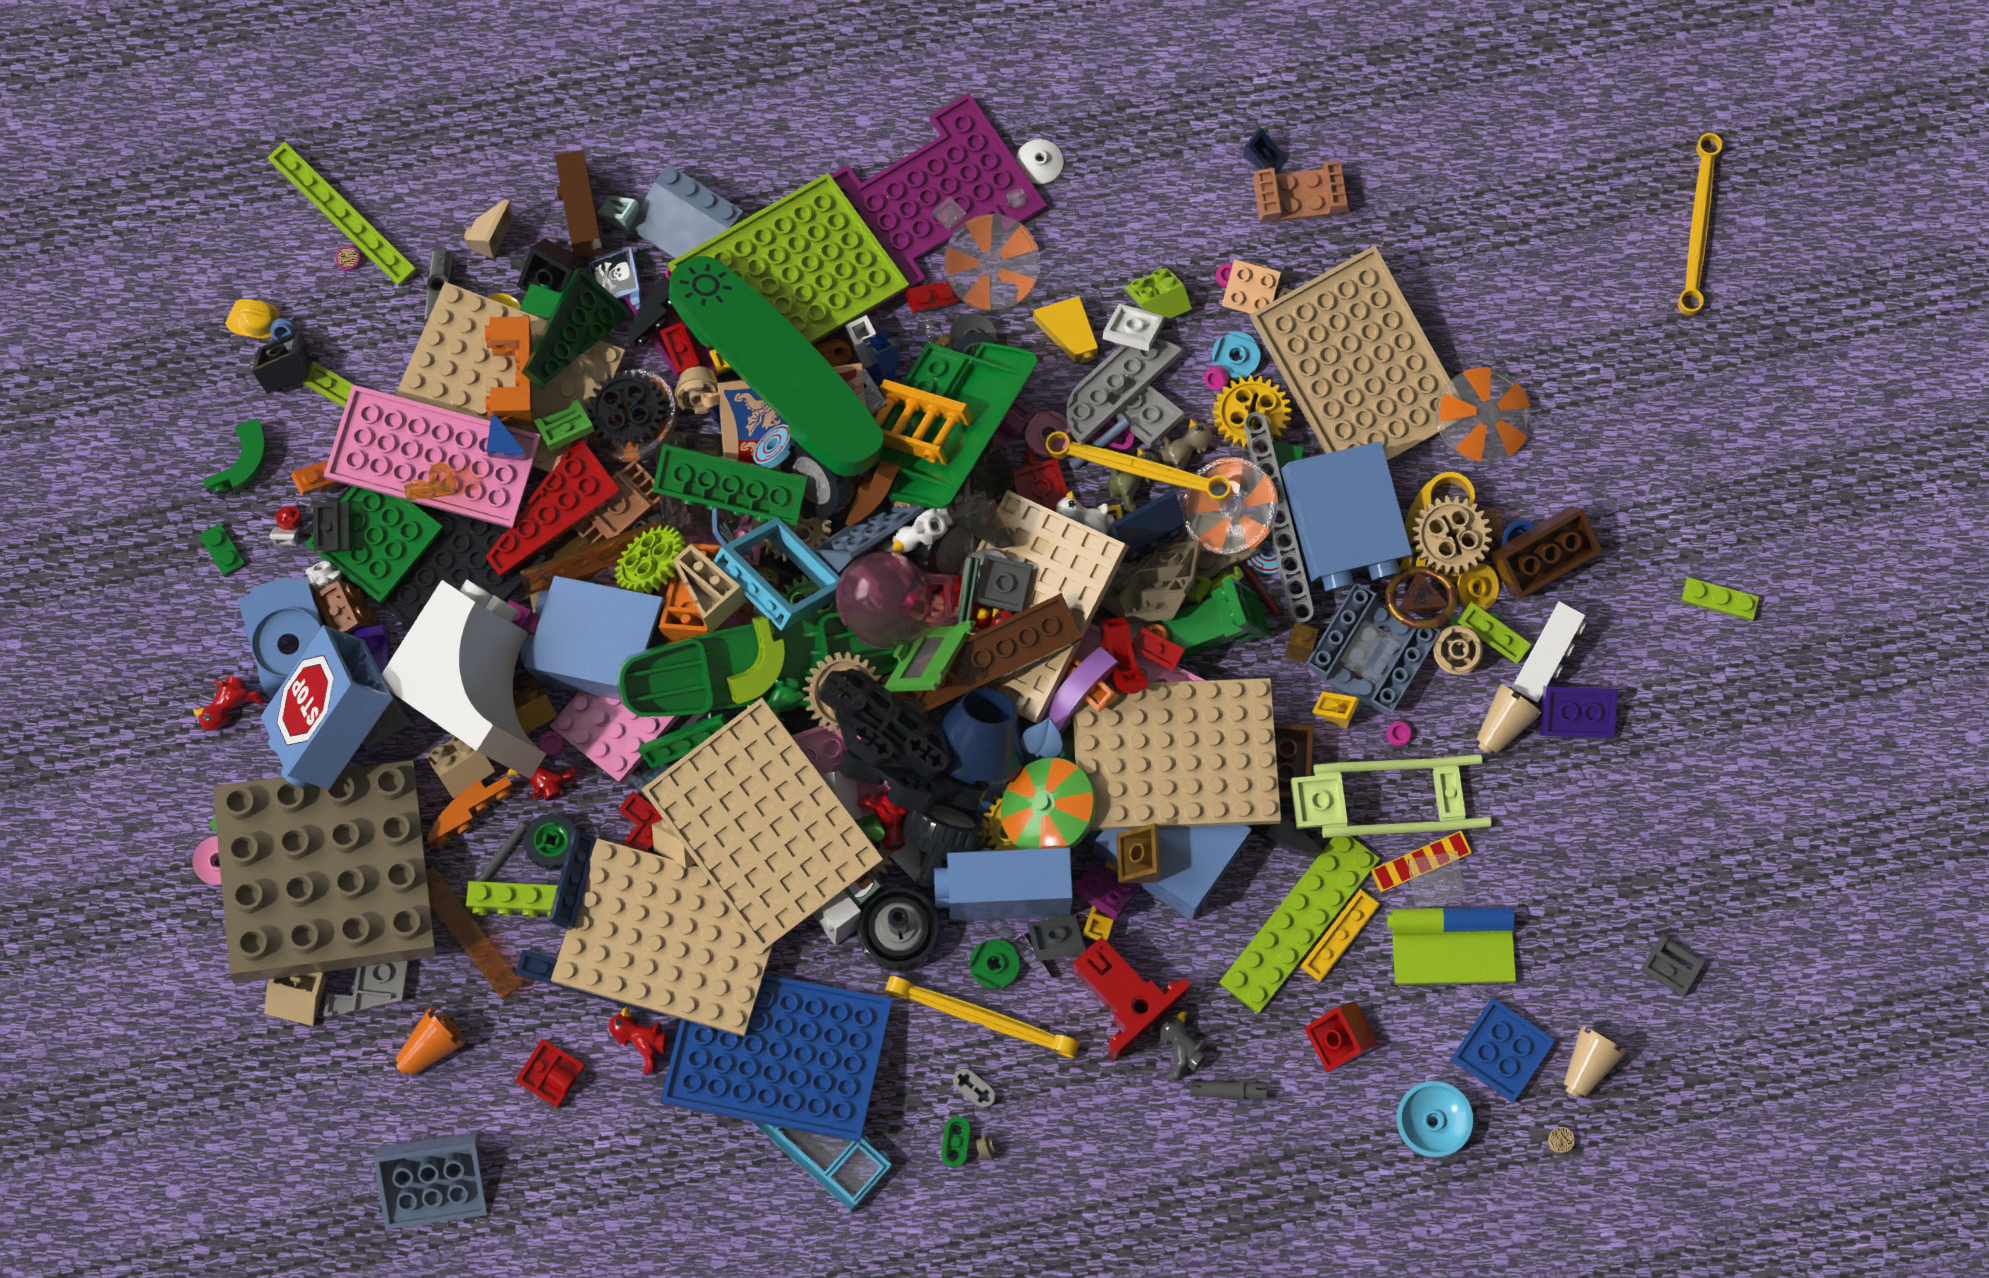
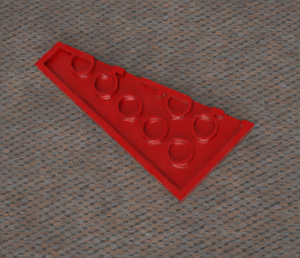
M582 438L573 441L574 444L567 453L565 452L562 455L561 461L555 469L543 480L528 500V504L521 514L518 513L514 529L509 528L506 533H503L487 554V560L500 578L510 573L621 493L618 486Z

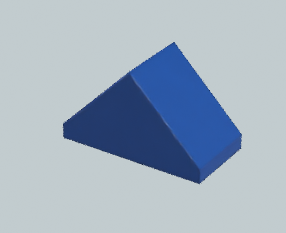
M492 416L486 450L488 456L519 461L527 459L525 451L497 416Z

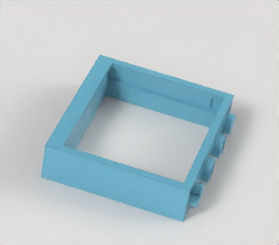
M778 517L722 546L713 561L715 565L741 586L743 594L781 631L835 601L846 584ZM769 538L821 590L792 606L739 554Z

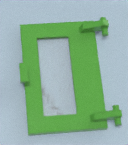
M966 620L956 626L920 628L908 649H906L905 645H899L895 650L893 656L894 658L897 657L899 664L884 688L890 692L936 690L976 625V622Z

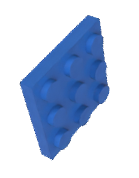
M1492 997L1450 1061L1514 1103L1555 1042V1039Z

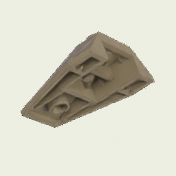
M1200 540L1162 544L1154 551L1149 552L1108 587L1100 605L1119 617L1123 616L1129 623L1141 622L1145 624L1156 620L1169 621L1173 619L1195 582L1201 547Z

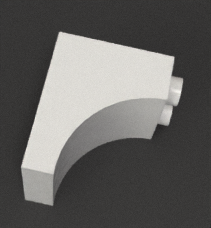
M466 579L460 590L442 580L381 675L390 692L474 750L531 779L546 753L539 749L525 734L519 723L513 702L515 665L528 632L512 622L518 610L495 595L492 596L468 579Z

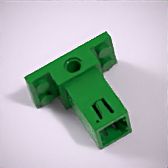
M1228 577L1222 580L1223 587L1210 591L1212 598L1178 611L1175 617L1169 621L1156 620L1155 624H1159L1168 630L1171 642L1186 649L1180 661L1230 641L1237 644H1242L1255 638L1265 641L1272 638L1257 592L1236 579Z

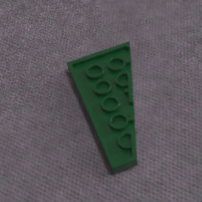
M579 267L573 272L521 373L539 388L544 386L633 312Z

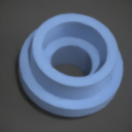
M284 318L276 319L270 327V333L275 340L295 332L293 323ZM279 327H284V328H286L287 330H286V331H281V330L279 329Z

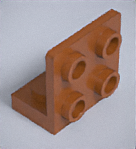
M336 581L314 595L330 628L349 633L357 627L378 626L376 622L378 617L366 601L368 598L366 592L357 585Z

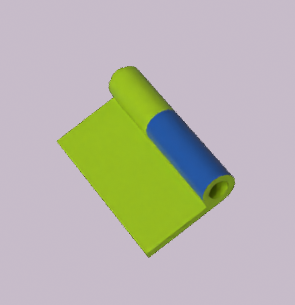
M1512 906L1392 909L1391 914H1387V929H1392L1395 985L1516 982L1513 947L1514 911Z

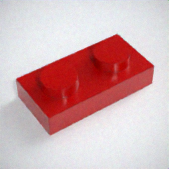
M952 280L908 288L905 292L912 314L954 306L959 302Z
M682 322L660 330V335L678 376L689 368L700 367Z
M1142 626L1132 642L1133 651L1172 671H1175L1186 650Z

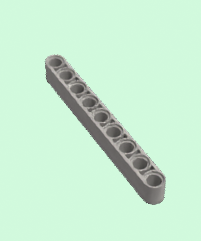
M1252 412L1245 419L1243 426L1257 486L1265 478L1261 474L1260 469L1262 467H1269L1273 471L1270 479L1279 495L1276 502L1263 504L1262 506L1268 529H1270L1269 535L1289 615L1293 623L1307 624L1311 620L1314 610L1267 420L1262 413ZM1257 420L1261 423L1262 427L1259 430H1253L1249 427V422ZM1262 443L1267 447V452L1260 454L1255 450L1254 446ZM1276 513L1282 514L1285 518L1284 523H1275L1272 520V515ZM1286 537L1290 540L1291 545L1289 547H1281L1278 544V539ZM1291 560L1296 564V569L1288 571L1284 568L1283 563ZM1292 584L1300 585L1302 593L1299 595L1291 593L1289 586ZM1303 607L1307 610L1308 616L1306 618H1299L1295 610Z

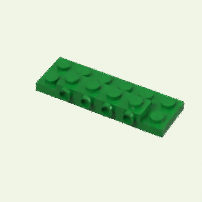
M663 443L653 492L680 498L682 503L688 505L705 504L709 510L715 507L719 511L721 508L730 510V514L734 516L744 517L745 514L752 515L754 520L766 523L778 517L785 524L797 526L808 477Z

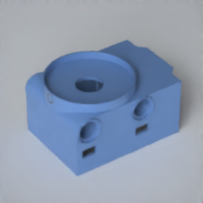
M284 577L255 586L249 595L237 598L245 624V632L257 664L259 679L264 692L268 694L271 700L324 625L318 603L314 597V590L307 577L298 580ZM288 634L295 635L299 639L300 644L298 650L290 655L283 654L278 649L279 640Z

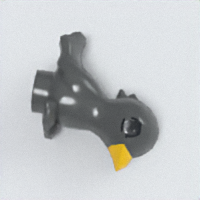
M1183 1011L1178 1014L1167 1013L1163 1015L1158 1025L1160 1040L1164 1041V1045L1166 1046L1169 1041L1173 1043L1172 1054L1175 1064L1173 1070L1165 1077L1166 1081L1169 1082L1180 1080L1183 1072L1188 1068L1195 1072L1206 1058V1055L1202 1052L1206 1048L1207 1043L1203 1040L1197 1044L1193 1038L1187 1035L1185 1030L1187 1012Z

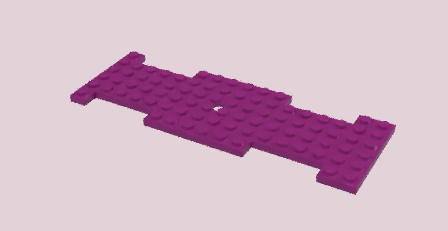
M970 93L929 116V121L940 135L938 138L861 183L849 164L830 175L909 283L908 288L917 287L926 281L925 276L914 261L967 230L966 222L977 217L994 214L1004 230L1008 232L1047 208L1042 197ZM643 286L641 292L645 299L649 291ZM906 290L889 299L888 301L882 303L876 308L870 310L869 312L863 314L857 319L865 315L869 316L870 314L874 313L875 311L879 310L880 308L884 307L885 305L889 304L890 302L905 294ZM630 296L624 298L625 302L635 316L638 310L636 306L631 304ZM674 307L666 309L669 319L663 329L680 322L683 323L700 367L711 369L717 379L731 372L728 371L719 375L709 352L714 350V347H706L701 344ZM845 326L832 332L831 334L820 339L812 345L824 343L825 341L844 331ZM655 331L649 336L650 340L676 380L679 381L680 376L676 373L660 331Z

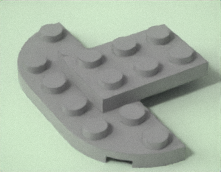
M1155 339L1149 351L1123 345L1115 350L1073 389L1067 402V423L1075 440L1082 446L1111 418L1119 422L1126 417L1131 423L1126 429L1152 448L1184 418V412L1149 385L1182 355V349L1168 341Z

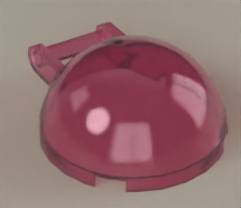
M876 551L857 558L843 571L837 584V610L844 626L848 625L857 635L856 639L871 647L894 649L899 645L912 642L924 631L926 626H956V619L953 618V584H956V576L924 573L916 563L899 553ZM930 584L943 585V617L931 616L933 595Z

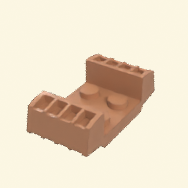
M1341 161L1324 162L1323 168L1319 170L1276 175L1274 168L1257 170L1253 176L1259 222H1284L1327 217L1349 212Z
M635 460L611 477L621 493L573 527L602 558L616 547L614 541L636 521L643 517L650 509L657 511L667 501V495L653 492L655 480Z

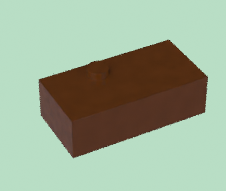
M584 150L555 155L560 186H556L558 200H563L573 253L580 259L604 255Z
M1570 506L1491 551L1490 555L1509 595L1521 599L1603 551L1583 508Z

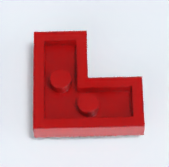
M633 791L618 809L620 814L636 825L621 845L649 853L654 847L652 824L663 818L653 805Z

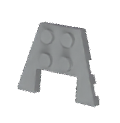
M409 961L357 967L353 996L327 993L323 1016L330 1018L403 1002Z

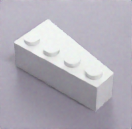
M1558 602L1513 684L1512 690L1536 703L1543 699V685L1547 686L1552 677L1557 679L1563 668L1559 664L1562 657H1569L1575 646L1571 642L1574 635H1581L1587 623L1583 621L1584 614Z
M843 890L812 915L836 946L857 930L861 910Z

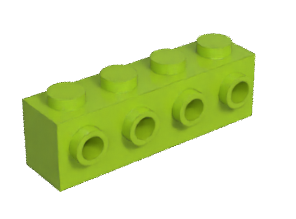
M468 881L466 906L469 912H472L474 915H487V912L497 913V915L510 917L512 914H522L523 917L536 918L538 915H548L547 917L549 918L558 885Z

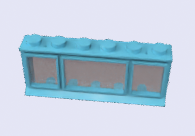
M752 1122L756 1129L769 1137L776 1147L781 1148L788 1154L795 1164L800 1165L808 1172L814 1181L819 1182L834 1199H838L847 1207L850 1213L854 1211L892 1168V1165L889 1163L891 1158L883 1150L880 1149L877 1152L870 1146L872 1141L865 1134H862L861 1143Z

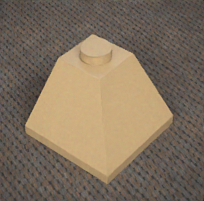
M504 199L475 219L473 225L467 228L464 235L467 248L494 259L514 219L508 200Z

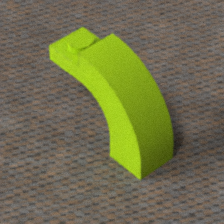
M762 615L752 618L759 644L756 661L748 670L726 677L732 701L737 704L750 701L765 693L774 684L783 666L785 653L783 639L779 637L772 638V635L775 634L773 623Z

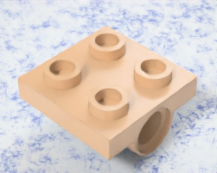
M1234 259L1222 306L1251 314L1268 305L1274 300L1281 271L1258 263Z

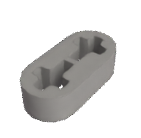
M960 1069L954 1074L953 1085L955 1089L976 1107L986 1109L993 1105L995 1101L994 1090L976 1074L968 1069ZM960 1075L962 1077L970 1076L969 1083L973 1085V1088L971 1089L965 1084L962 1087L959 1086L960 1080L958 1077ZM976 1089L981 1093L988 1091L990 1101H982L980 1103L978 1101L979 1095L974 1091Z

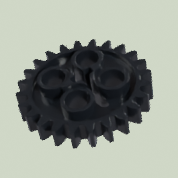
M630 371L626 372L625 377H622L620 372H617L616 379L608 375L609 382L607 384L600 380L599 383L602 388H593L596 397H588L593 405L586 406L587 411L590 413L587 416L592 422L594 430H596V436L598 438L603 436V441L606 444L612 439L613 447H616L621 442L624 449H626L628 442H631L634 448L636 447L637 440L645 444V436L653 439L651 431H660L657 423L665 422L661 414L667 412L665 407H663L666 401L664 397H661L663 393L661 389H657L656 382L650 383L647 375L641 380L639 372L632 377ZM623 390L625 391V398L629 406L628 412L632 423L631 429L628 428L627 418L624 413L625 408L621 397V391ZM634 393H642L637 399L631 398ZM612 398L618 399L614 404H607ZM639 415H646L642 421L635 420ZM616 420L622 421L617 427L611 426Z

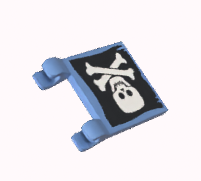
M632 248L588 263L591 277L618 300L630 296L631 304L636 306L637 310L639 309L644 297L641 292Z
M717 507L713 508V534L719 543L724 546L737 539ZM750 548L739 554L741 557L748 555L751 560L754 559L753 551Z

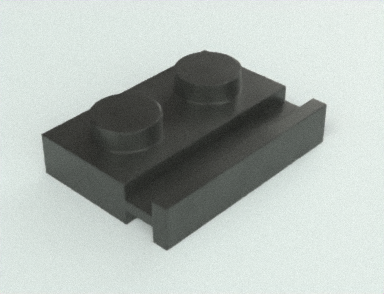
M349 501L343 503H313V545L315 553L351 551Z

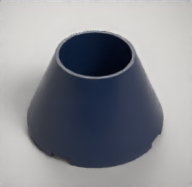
M978 688L967 692L936 725V727L943 731L951 761L943 771L956 779L975 784L976 780L989 782V785H997L1016 778L1026 765L1027 751L1021 744L1022 730L1015 705L1008 696L997 690Z

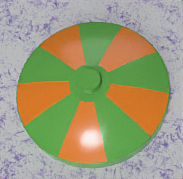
M1055 757L1039 759L1023 767L1020 774L1009 782L1001 803V821L1005 833L1012 843L1021 850L1070 848L1071 850L1086 837L1093 825L1097 812V795L1090 777L1076 764Z

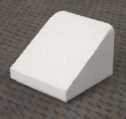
M275 527L270 533V539L274 545L296 546L298 544L299 529L284 530L280 527Z

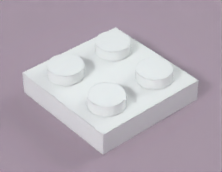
M1118 304L1103 331V339L1149 351L1164 324V316Z

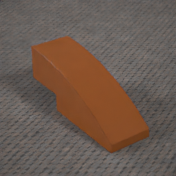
M881 460L873 477L865 475L858 488L846 525L851 526L859 522L881 503L900 467Z

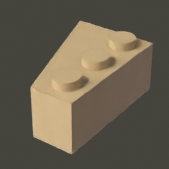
M692 544L673 559L677 572L709 633H712L746 602L741 586Z

